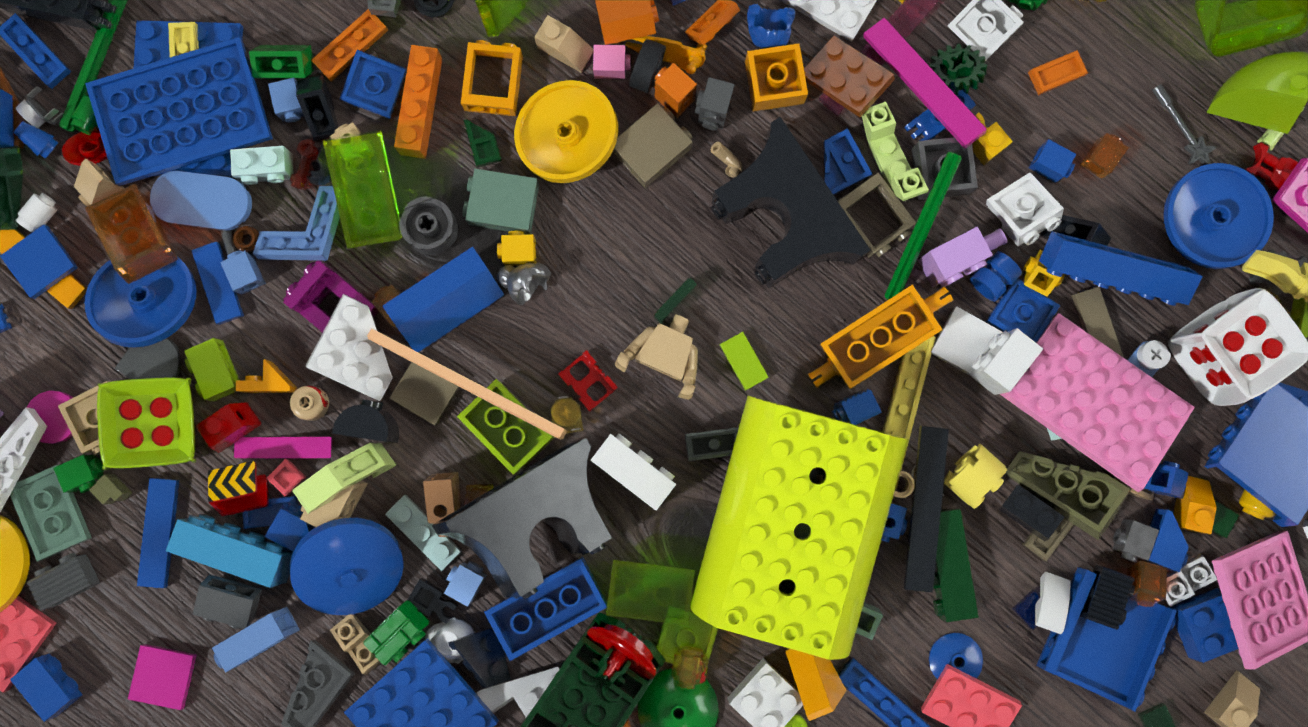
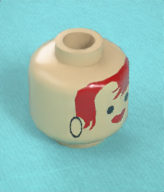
M302 386L292 394L290 407L294 415L299 419L308 421L319 420L328 411L329 398L325 391L318 387Z

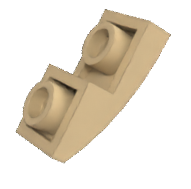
M354 614L347 615L330 629L342 650L350 654L362 674L367 675L381 663L375 657V654L371 653L363 644V641L371 633Z

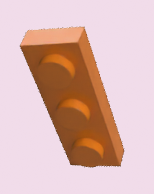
M368 9L311 61L332 82L352 64L357 50L365 52L388 29L376 15H371Z

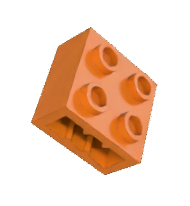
M595 0L605 45L656 34L655 23L659 22V17L654 0Z

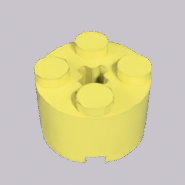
M979 444L978 447L975 445L955 463L957 467L954 470V474L949 470L944 478V484L967 505L975 509L984 501L986 493L989 491L995 492L1001 487L1004 482L1001 477L1006 473L1007 468L982 444Z

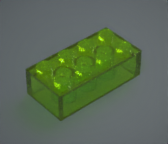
M381 130L330 138L323 141L347 249L401 240L400 217Z

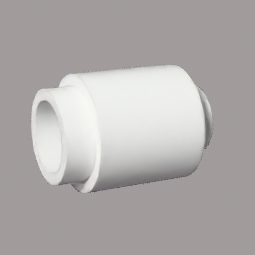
M41 193L40 196L33 194L17 213L19 217L16 219V222L30 232H34L43 224L46 225L56 213L57 208L54 206L56 202L44 193Z

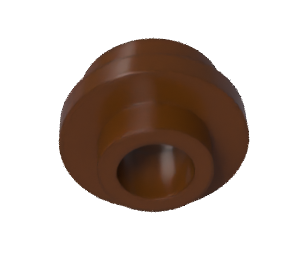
M251 226L240 227L234 234V245L243 252L254 251L259 232ZM251 235V242L245 244V237Z

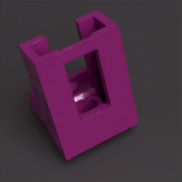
M321 260L311 262L305 268L304 276L298 282L296 281L288 287L286 296L283 298L285 305L291 310L300 313L322 333L331 316L319 305L331 291L340 299L345 294L367 305L372 318L380 311L377 306Z

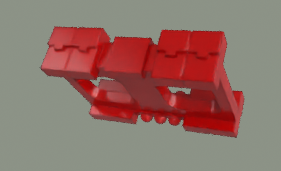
M586 350L558 374L568 386L572 385L574 391L581 396L579 400L590 412L615 392L618 387L609 376L605 377V373H602V369H599V366L596 365L597 362ZM582 361L590 369V373L581 381H577L571 375L570 369ZM599 381L606 388L607 393L598 401H593L587 394V389Z

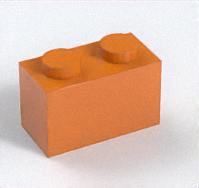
M672 63L668 69L663 67L655 76V99L678 118L694 102L697 84L675 63Z

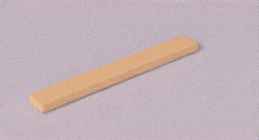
M372 328L367 335L368 339L546 433L560 440L564 439L567 430Z

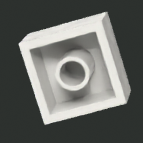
M1018 328L1008 332L1004 331L1001 335L996 334L987 346L990 349L985 356L981 354L973 362L971 367L974 370L970 376L994 395L1010 392L1043 348Z
M764 658L727 697L729 704L753 727H784L803 706L799 691Z

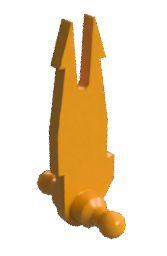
M646 36L633 39L642 43L646 39H650L665 45L666 50L662 61L675 63L680 69L686 70L688 74H694L696 69L701 67L706 60V44L703 46L698 43L697 48L682 45V42L667 38ZM626 42L625 44L638 53L642 47L641 44Z

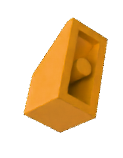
M1188 476L1183 499L1176 498L1173 513L1180 529L1212 534L1217 507L1210 482Z

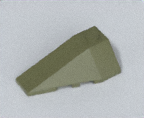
M1021 451L1018 452L1005 473L1038 499L1063 515L1068 521L1097 540L1100 539L1113 521L1131 490L1105 473L1091 472L1080 469V467L1070 464L1069 466L1053 462L1052 459Z

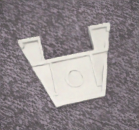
M555 667L478 691L477 695L493 713L515 699L523 714L527 717L560 668Z

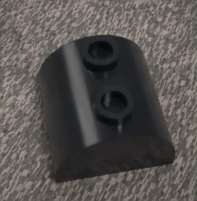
M361 399L360 405H354L345 409L337 417L332 434L398 443L399 440L398 424L389 412L382 409L383 403Z

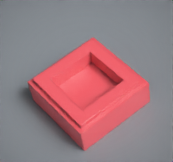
M284 459L267 477L285 497H288L293 492V489L299 486L306 478L289 459Z

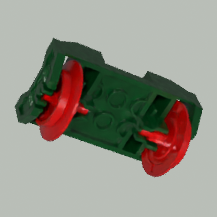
M599 612L520 727H623L666 659L648 640L640 641L642 636L636 637L635 633H631V628L624 630L625 624Z

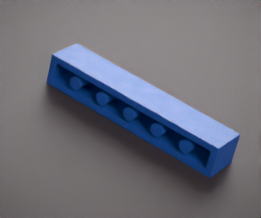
M1053 231L1039 259V262L1047 267L1046 271L1052 275L1062 277L1063 274H1067L1078 282L1085 283L1086 280L1093 281V284L1106 289L1109 286L1116 287L1115 289L1125 294H1131L1132 291L1138 292V295L1149 300H1154L1155 297L1161 298V301L1176 306L1177 303L1189 305L1203 277L1186 266Z

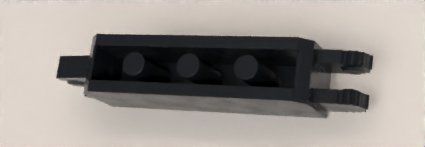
M0 0V8L10 13L97 31L98 27L111 29V21L101 17L102 12L114 14L117 9L111 3L100 0Z

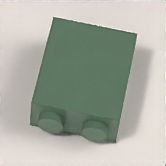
M474 168L473 176L468 178L467 191L470 192L469 202H464L463 217H466V222L471 226L508 232L523 231L524 234L531 235L539 190L538 179Z

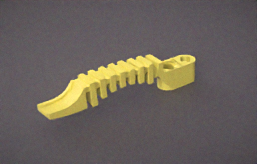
M1256 250L1242 266V271L1263 277L1278 286L1284 293H1290L1293 298L1298 300L1304 298L1305 302L1308 303V263L1304 262L1299 267L1297 260Z

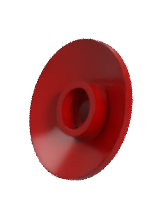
M99 129L93 131L91 135L80 132L69 138L62 147L64 159L70 164L81 166L85 159L95 164L106 160L107 154Z

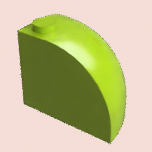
M1308 52L1276 53L1245 65L1230 76L1220 87L1207 113L1288 134L1308 102Z

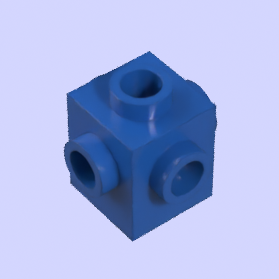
M891 504L887 517L888 523L884 528L882 541L889 543L890 538L899 540V536L905 533L907 520L904 518L907 508Z

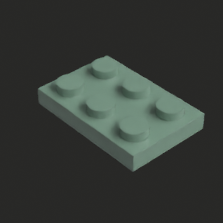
M58 465L17 482L10 494L36 561L45 560L92 539L74 493H63L53 469Z

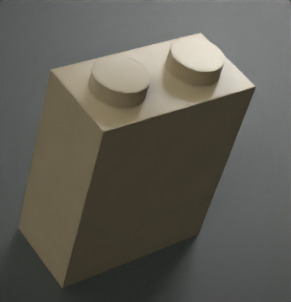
M658 103L617 138L613 154L645 189L690 151L693 143L691 140L693 137L684 126L680 128L674 122L675 116L667 107L662 108Z

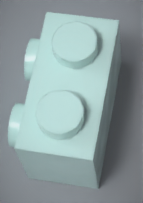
M284 146L230 150L231 175L242 184L254 185L263 181L281 183L284 180L294 179L293 154Z

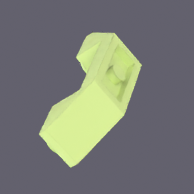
M883 102L870 107L862 116L870 151L885 182L902 201L927 193L929 189L918 167L911 169L894 134L896 121L887 103Z
M370 442L326 465L294 488L293 493L309 514L331 502L342 490L370 475L375 478L395 467L396 464L381 443Z

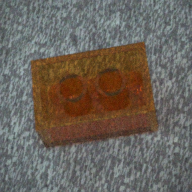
M136 184L85 207L114 269L128 284L178 260L148 199Z

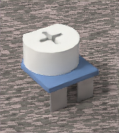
M1146 341L1138 346L1127 361L1153 377L1159 368L1168 364L1171 353L1159 341Z

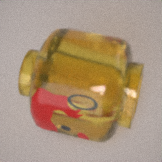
M683 646L682 650L675 652L671 676L679 681L680 687L695 689V685L705 682L709 658L703 654V649Z

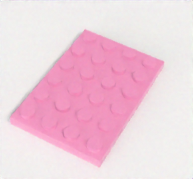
M1058 313L1036 342L1043 348L1041 353L1013 389L1000 395L1132 489L1140 492L1146 486L1195 407Z

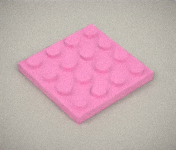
M1278 531L1212 560L1214 573L1219 583L1222 599L1227 609L1231 628L1234 632L1245 669H1257L1308 642V594L1288 531Z

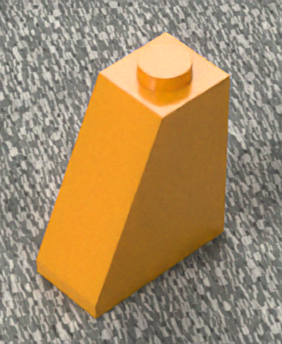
M788 648L785 652L809 721L833 712L847 690L831 660Z

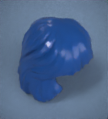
M758 4L750 5L747 12L749 34L754 45L761 49L787 45L791 34V25L795 17V10L790 7L767 10L760 8Z

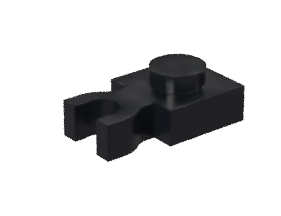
M424 578L419 579L407 599L427 616H430L434 611L444 623H448L451 617L444 613V608L450 607L452 610H456L459 604L452 600L442 599L444 591Z

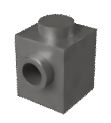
M1123 519L1120 528L1114 533L1113 549L1121 552V558L1135 563H1137L1138 559L1149 561L1159 530L1134 520Z

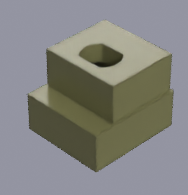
M104 474L89 490L103 505L113 504L115 501H125L132 494L130 489L115 474Z

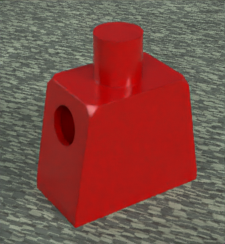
M244 402L225 405L197 424L196 428L208 446L220 453L262 423L249 404Z

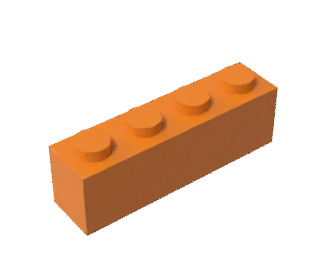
M411 45L394 148L403 156L426 159L443 60L437 48Z

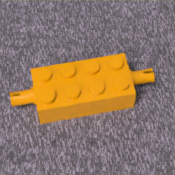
M912 284L822 342L820 346L828 356V362L808 373L811 380L820 374L822 375V377L813 382L816 388L837 375L838 377L841 376L847 387L851 389L942 331L943 329L933 313L953 301L951 294L940 300V297L949 291L943 286L931 296L923 299Z

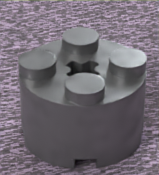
M427 196L419 197L410 201L404 208L399 221L400 231L404 239L418 252L425 255L440 254L449 249L457 240L458 225L456 218L446 204L440 200ZM431 222L433 225H431V229L427 231V223Z

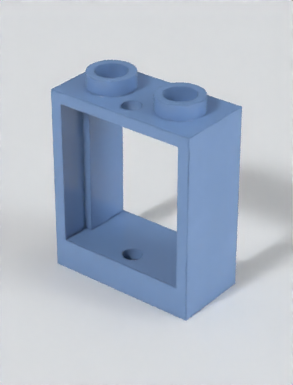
M288 607L268 614L212 648L215 653L214 660L226 673L273 647L300 629Z

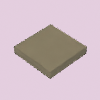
M411 362L390 399L436 426L460 387Z

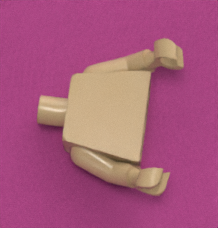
M675 314L669 327L660 323L656 327H647L624 350V353L621 352L615 366L625 373L629 361L635 358V361L680 382L682 380L684 387L678 397L687 400L691 399L695 390L698 349L692 344L693 338L684 334L689 320Z

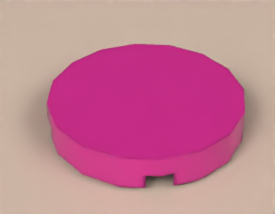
M46 391L39 393L30 401L27 408L35 409L47 425L40 442L56 444L65 442L73 436L58 405L72 399V396L65 392Z

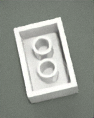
M618 433L616 437L610 434L591 461L654 510H657L676 486L672 481L675 476L663 467L659 471L651 465L653 459L640 450L638 454L629 448L632 443Z

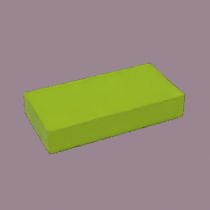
M743 332L719 345L745 391L769 378Z

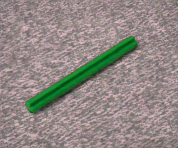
M109 0L108 3L117 8L114 14L107 12L103 14V18L111 21V29L101 27L97 29L59 126L69 132L76 131L70 125L73 120L71 116L83 95L89 96L85 83L96 80L128 0Z
M948 152L886 290L885 298L887 300L903 291L962 159L956 153Z

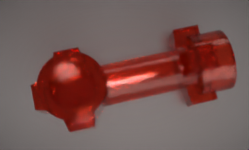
M309 139L303 140L298 144L297 150L301 154L297 174H291L290 176L291 186L301 190H307V186L311 185V182L307 180L311 160H315L319 154L315 142Z

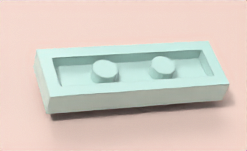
M404 495L385 514L441 571L462 552L449 537H438L432 524L428 523L427 515L407 495Z

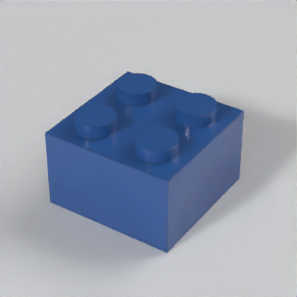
M1219 588L1168 607L1177 610L1175 626L1188 658L1204 663L1239 649Z

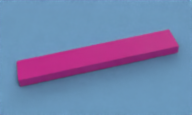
M885 18L864 32L865 40L964 149L986 133L987 129Z

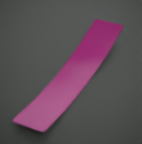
M242 437L234 443V458H331L332 438Z

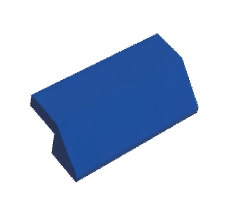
M471 247L384 304L383 308L412 349L419 353L505 295L475 249Z

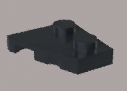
M492 627L448 642L449 647L452 650H457L464 659L462 663L469 671L474 673L475 679L482 688H489L511 679L503 647Z

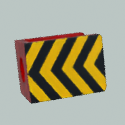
M254 461L209 470L208 503L222 517L267 507L269 505L267 476L265 474L257 476L256 463Z

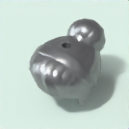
M526 263L516 268L512 265H506L500 268L497 280L501 286L508 288L511 298L518 305H523L531 298L539 285L545 290L548 289L547 281L551 276V272L541 263Z

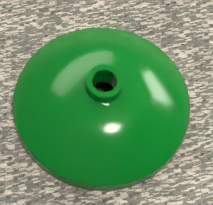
M674 667L658 672L638 702V717L641 727H715L718 719V700L713 687L707 679L704 683H701L696 677L695 671L687 668ZM681 708L684 714L681 717H676L673 714L675 709Z

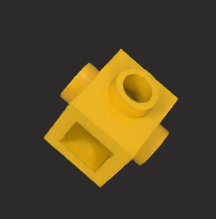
M1040 249L1035 258L1031 256L1027 260L1023 268L1026 271L1024 285L1048 297L1051 291L1061 284L1065 274L1062 277H1058L1046 271L1047 267L1039 262L1043 252Z

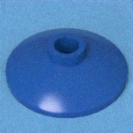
M945 634L938 638L931 647L929 653L930 669L936 679L939 678L946 664L977 678L983 666L981 649L972 638L965 634ZM957 657H961L963 660L960 666H955L954 660Z

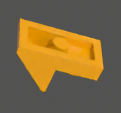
M266 359L263 360V380L262 376H245V380H236V391L242 393H294L297 390V387L272 361Z

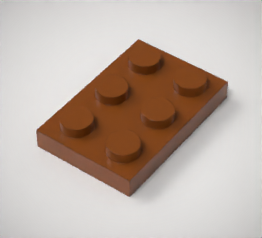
M833 36L804 68L807 83L860 118L895 80L892 72L836 36Z

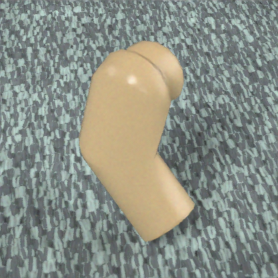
M715 142L711 146V153L727 165L725 173L732 178L737 177L739 172L742 171V163L722 143Z

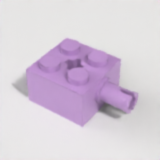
M975 227L929 251L918 262L932 288L939 284L942 287H946L964 277L962 272L967 276L987 265L985 260L993 255L991 251L1006 244L1007 238L1000 228L983 237L979 228Z

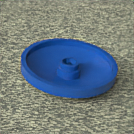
M1207 164L1188 172L1171 188L1164 206V224L1171 243L1187 260L1205 268L1226 269L1245 263L1256 250L1264 248L1273 228V207L1264 186L1248 171L1230 164Z
M150 247L132 249L113 257L95 273L85 295L86 316L91 326L104 339L113 344L123 347L149 346L168 338L186 322L195 304L196 283L186 264L173 253Z
M341 518L319 525L300 540L290 560V579L296 595L312 609L331 615H351L377 606L392 594L403 573V557L397 539L384 526L362 518Z

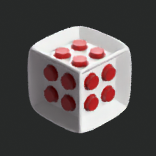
M1262 288L1237 293L1227 300L1214 305L1181 328L1168 341L1170 351L1191 382L1208 401L1217 406L1245 403L1265 393L1308 361V341L1276 298Z

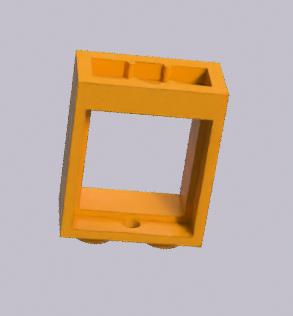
M477 40L476 43L468 42L461 105L464 111L516 116L523 60L520 47L512 43L491 45L490 42L484 40ZM476 55L512 59L508 98L472 94Z

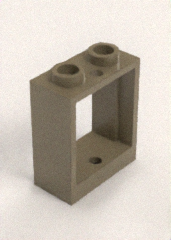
M879 172L838 201L870 248V251L866 254L868 258L874 254L878 257L882 256L891 249L889 244L892 241L898 239L901 242L911 235L912 231L910 228L916 224L915 220ZM873 191L877 193L901 225L900 228L875 246L871 244L847 212L848 209Z

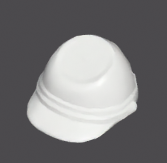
M451 618L448 623L441 622L428 629L425 639L428 638L449 663L458 664L464 659L457 650H452L449 647L448 642L473 634L475 631L464 620Z

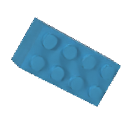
M199 514V517L189 515L188 518L177 519L166 552L269 588L287 582L290 574L292 550L276 542L265 541L266 537L262 534L239 532L240 527L229 523H224V526L214 523L215 518Z

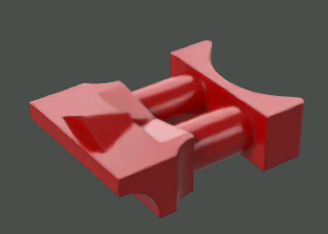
M1260 142L1253 146L1255 151L1253 165L1244 170L1253 176L1256 175L1264 179V183L1270 190H1279L1298 162L1290 157L1278 158L1268 153L1269 146ZM1263 162L1271 166V170L1261 166V163Z

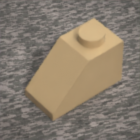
M548 15L534 37L538 49L581 73L594 53V49L570 27Z
M88 159L81 163L74 187L81 194L78 198L88 208L95 207L104 211L127 191L123 186L115 184L110 171Z
M1236 671L1204 713L1221 727H1249L1258 715L1260 688L1239 671Z

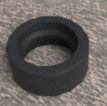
M650 39L644 41L631 74L630 87L645 93L650 92L665 54V45Z

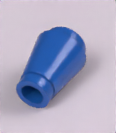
M24 121L13 132L37 157L40 155L45 159L59 143L53 139V135Z

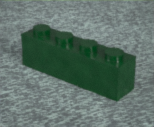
M956 508L941 510L933 585L937 600L933 601L936 616H940V619L945 622L979 618L961 509Z

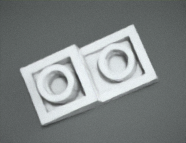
M1200 554L1187 561L1180 572L1170 571L1155 583L1171 607L1195 595L1194 591L1216 581L1217 578L1204 556Z
M1046 571L1040 577V599L1035 604L1036 626L1058 634L1064 632L1070 600V580Z

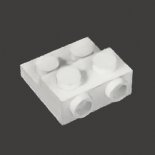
M972 0L948 27L967 46L970 45L972 51L980 50L979 57L985 56L986 61L1023 25L1024 22L1021 18L1024 15L1014 5L1009 8L1002 0Z
M1028 173L988 198L986 202L988 208L1002 222V229L1017 246L1023 243L1026 245L1034 243L1039 238V233L1045 229L1049 232L1056 229L1061 224L1064 210L1031 173Z

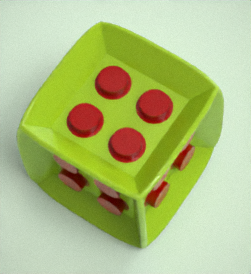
M145 378L118 380L103 384L98 383L97 419L103 470L173 465L189 461L196 463L194 458L195 423L190 378Z

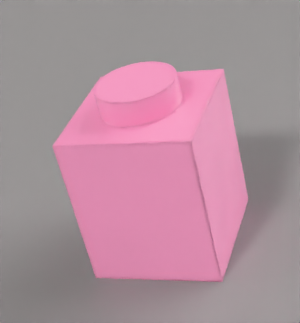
M594 45V79H625V70H630L631 55L626 54L625 45Z

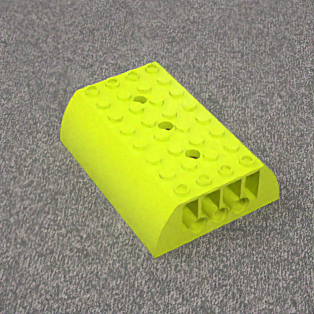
M747 396L690 605L692 612L708 624L719 629L828 660L847 658L851 652L909 439ZM816 467L824 469L826 473L824 481L818 484L813 483L809 478L810 471ZM800 523L809 525L811 529L810 535L805 539H799L794 535V529ZM782 580H792L795 583V590L790 594L780 592L779 584Z

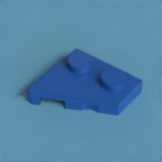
M848 128L824 140V182L833 195L872 175Z

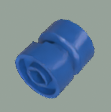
M999 251L986 262V268H980L970 278L975 289L985 298L994 302L1005 293L1007 284L1012 285L1022 275V271L1016 262Z

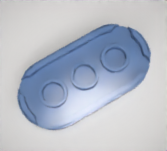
M170 171L161 175L155 181L150 192V204L156 216L165 222L177 225L224 231L233 230L247 220L252 209V198L249 191L246 190L240 181L230 177Z

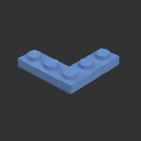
M319 186L306 232L260 231L253 255L261 260L327 261L347 190L343 186Z

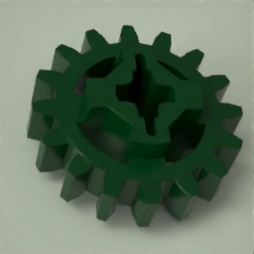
M957 44L955 49L947 45L945 52L940 49L937 50V56H932L931 64H929V67L951 90H954L955 95H958L960 90L968 94L970 87L977 90L979 83L984 82L987 72L985 56L979 57L980 50L972 52L970 45L965 49H962L960 44Z

